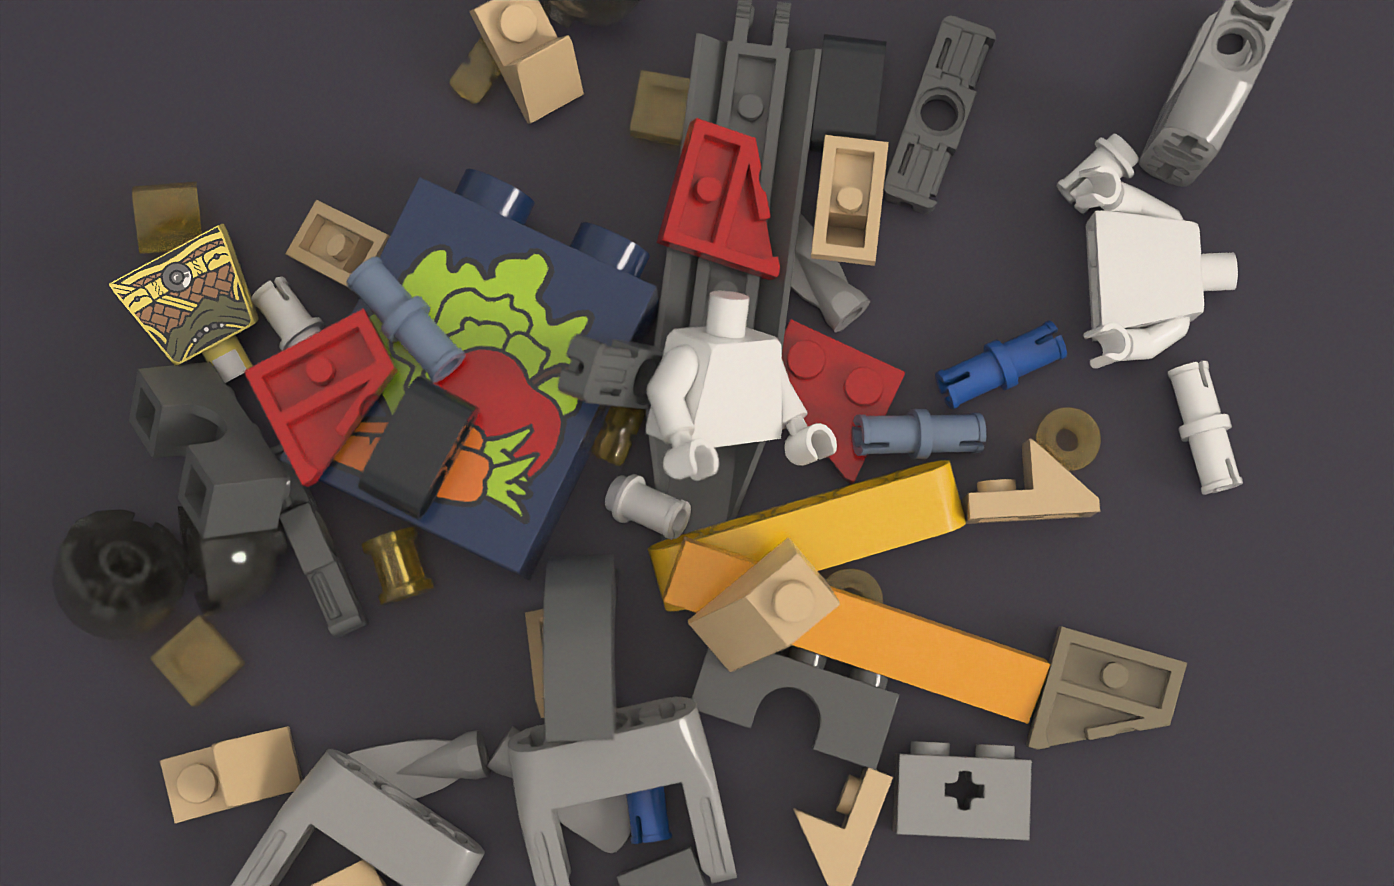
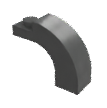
M614 554L548 556L543 612L545 742L614 740L617 724L614 627L615 607L618 597L617 568H614Z

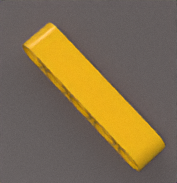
M938 460L684 533L677 539H665L657 542L647 550L662 597L684 536L758 562L789 537L814 568L819 571L954 531L966 524V518L950 461ZM663 601L666 611L685 610Z

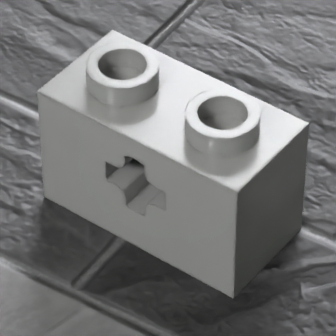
M911 741L910 754L895 753L892 831L896 834L1029 840L1032 760L1014 759L1015 746L976 744L975 757L949 756L950 743ZM959 771H965L966 781L977 784V796H967L964 801V807L957 808L956 798L945 794V783L957 782Z

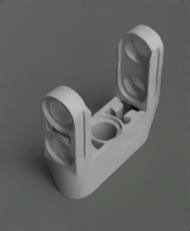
M1223 0L1219 11L1208 17L1190 47L1141 154L1139 166L1144 171L1166 183L1187 187L1195 181L1216 157L1259 74L1293 0H1279L1272 7L1265 8L1256 6L1249 0ZM1231 33L1242 36L1243 46L1242 50L1238 53L1226 55L1217 51L1218 38Z
M670 697L617 708L614 740L545 742V724L525 729L515 734L509 740L508 751L518 815L536 886H570L571 866L557 809L680 782L683 784L702 871L710 877L711 883L737 878L711 753L694 700L687 697Z
M328 749L284 803L231 886H279L315 828L402 886H468L485 851L473 838L359 761L338 750Z

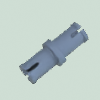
M378 256L363 262L352 272L346 283L383 323L381 332L390 342L399 341L428 373L429 378L433 382H438L451 374L464 360L465 353L450 340L428 315L431 309L421 296L412 297L382 264L383 261Z
M910 409L907 415L901 416L856 415L853 420L855 426L852 427V445L857 456L908 453L911 459H927L931 453H981L984 450L982 442H986V424L981 413L930 415L927 409Z

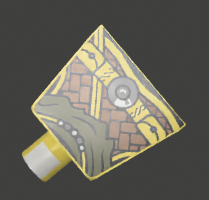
M224 223L109 284L116 296L174 365H179L202 353L205 360L211 362L224 383L253 367L235 334L252 326L259 319Z

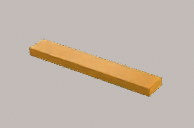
M684 536L662 596L663 601L697 613L757 564L758 561ZM832 586L830 587L841 604L791 644L1026 724L1029 723L1051 666L1044 658Z

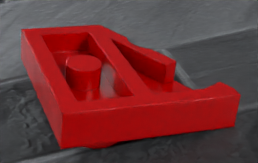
M695 118L689 123L657 244L767 280H773L778 277L780 271L778 256L773 257L766 223V220L771 218L767 195L759 183L761 163L756 138L699 118Z
M362 309L244 372L301 484L309 487L319 480L398 370L368 313Z
M791 319L785 330L781 358L790 383L808 412L803 419L807 426L821 423L832 430L836 438L837 449L828 458L837 468V472L843 480L854 484L866 459V456H857L853 449L852 427L855 426L853 422L856 415L886 416L906 372Z

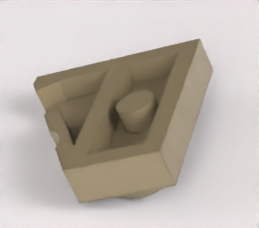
M1058 626L1049 658L1051 666L1039 694L1025 746L1039 750L1064 743L1115 736V734L1170 726L1187 662Z

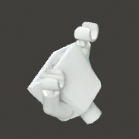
M1099 166L1079 171V176L1090 180L1093 186V193L1078 195L1076 197L1077 206L1086 209L1100 206L1104 209L1095 211L1086 223L1092 330L1085 332L1083 336L1084 339L1092 338V341H1099L1103 350L1102 356L1090 360V365L1092 368L1097 369L1116 361L1152 359L1187 334L1190 322L1203 313V291L1235 290L1238 279L1236 255L1234 253L1201 254L1200 230L1197 223L1184 221L1177 209L1141 189L1121 182L1119 175L1113 168Z
M730 291L711 292L706 326L673 329L667 336L662 361L647 385V396L651 407L646 424V434L659 438L665 443H671L673 448L666 452L663 459V467L666 473L673 478L682 479L690 476L693 480L698 481L715 474L718 469V456L714 447L781 439L782 429L786 428L790 435L785 441V454L788 460L796 465L804 466L817 459L820 460L831 456L836 452L837 442L832 430L821 423L807 426L803 418L808 412L790 383L781 358V344L778 338L746 327L749 296Z

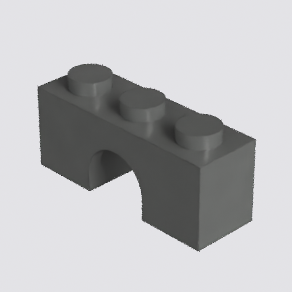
M211 362L139 368L129 422L152 459L171 456L185 457L177 498L202 538L277 528L283 500L288 498L290 492V478L287 468L281 461L277 460L262 438L259 427L251 422L236 400L233 389L230 386H226Z
M791 646L787 657L773 653L732 672H729L708 647L691 699L696 703L699 712L751 729L757 708L767 694L780 688L799 690L811 699L818 713V727L811 749L876 770L900 695L886 690L889 680L887 677L853 666L849 677L824 670L827 661L826 657Z

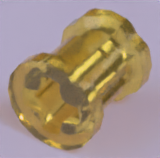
M416 527L396 530L361 544L363 553L371 555L382 588V592L378 595L381 605L399 602L435 588L432 579L425 577L414 544V540L418 537Z

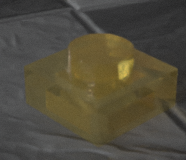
M641 70L631 120L630 136L681 145L690 79Z
M196 181L132 187L139 254L171 251L202 234Z
M198 615L150 658L191 706L197 707L246 664L207 618L202 615Z

